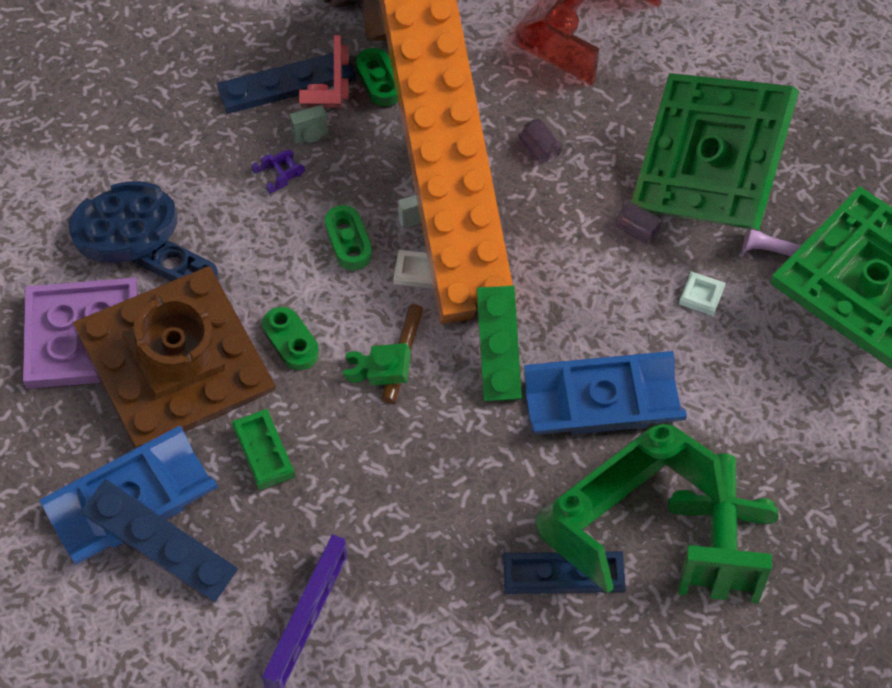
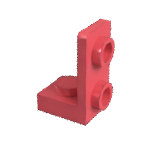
M334 35V90H328V85L325 84L307 85V90H299V104L301 108H312L323 105V108H342L343 99H349V79H342V65H349V46L342 45L341 35Z

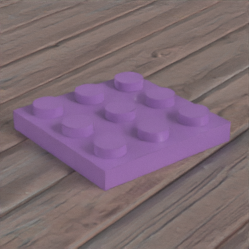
M136 277L25 286L23 382L26 389L101 383L73 328V322L137 296L138 282Z

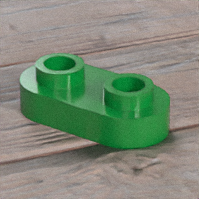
M379 48L362 50L356 57V72L370 100L374 104L383 107L396 104L398 97L389 56ZM371 66L377 67V68H374L373 70H369V69H368V68L371 67ZM388 90L390 92L383 93L381 91Z
M347 205L331 208L325 216V230L338 264L344 269L351 271L365 268L371 261L372 249L358 211ZM341 224L349 226L343 230L337 228ZM351 252H358L360 254L354 257L348 256Z
M276 307L269 310L262 321L263 331L283 362L294 370L311 368L319 358V348L317 341L296 312L290 308ZM279 320L286 321V323L281 325L276 324ZM298 346L305 347L303 351L294 350Z

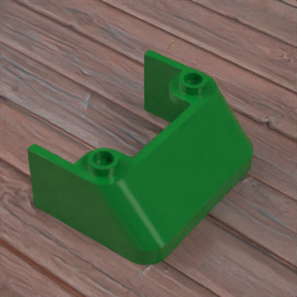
M656 425L632 440L541 509L535 519L539 537L600 588L609 593L614 589L604 547L584 532L583 529L664 466H668L718 503H723L726 500L719 456L673 425Z

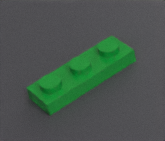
M515 285L476 288L483 401L522 399Z

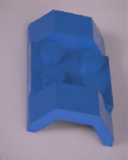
M673 351L524 365L525 395L530 427L534 435L570 431L572 435L647 428L648 424L683 421L687 419L686 410L680 406L677 392Z
M178 426L43 497L39 501L73 563L77 565L110 546L114 549L123 544L122 541L81 514V510L104 479L166 520L183 511V506L215 490L218 486L214 478L206 473L193 452L182 427Z

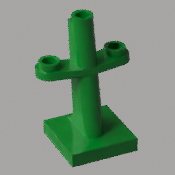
M720 453L717 455L720 459L726 500L723 503H718L708 495H696L689 490H677L673 492L672 497L668 500V510L673 514L687 516L710 515V547L688 545L679 577L678 595L686 596L689 585L711 587L710 598L727 600L730 589L750 591L751 603L759 604L772 570V554L737 550V518L753 523L772 524L779 519V510L770 499L758 498L751 501L737 498L736 458L731 454Z

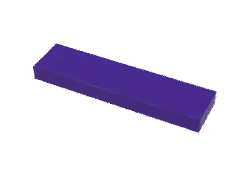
M331 535L262 676L265 688L285 687L348 557L344 538Z

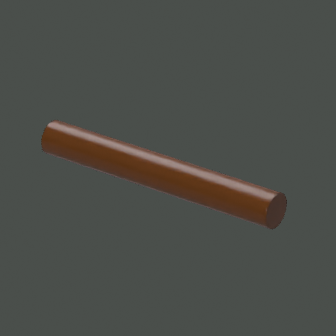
M417 304L409 305L398 344L407 343L410 350L412 349L422 316L423 308ZM401 383L385 384L381 401L395 404Z

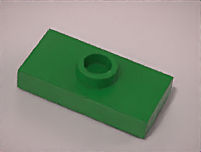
M268 409L231 422L233 431L259 491L295 478L294 469Z

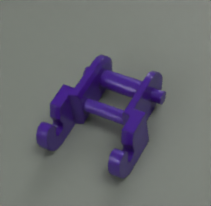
M285 150L273 157L268 154L261 158L260 166L257 163H253L251 167L255 174L268 167L275 168L280 176L275 180L276 185L268 183L266 186V190L270 194L287 186L288 180L296 176L301 177L305 171V167L302 164L296 165L293 161L294 153L292 150ZM286 162L289 169L283 171L279 165Z

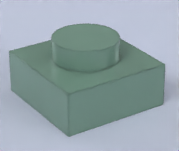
M323 105L289 114L291 134L296 144L304 141L312 143L328 134L327 114Z

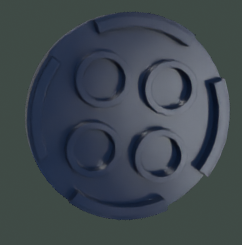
M129 181L110 185L111 190L96 196L92 200L89 198L83 200L73 212L69 222V232L74 246L83 256L98 262L117 263L145 256L164 244L176 228L178 214L174 200L168 194L161 191L160 186L148 182Z

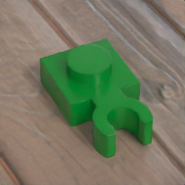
M407 343L371 346L370 355L365 356L358 351L348 352L345 355L348 363L358 365L354 369L343 370V375L347 381L353 383L361 382L367 377L371 386L407 383L411 350Z

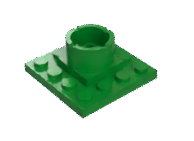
M669 73L630 207L648 213L759 231L799 90L790 85Z
M859 186L772 275L770 284L892 369V207Z

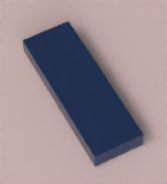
M605 551L614 586L611 592H625L623 551ZM557 552L503 553L504 594L607 593Z

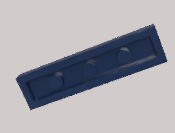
M334 53L218 82L217 87L226 114L298 96L299 90H307V85L325 84L328 85V88L334 86ZM350 58L349 65H342V79H349V82L356 80V73Z
M106 479L103 480L81 510V514L213 603H216L238 571L236 566Z

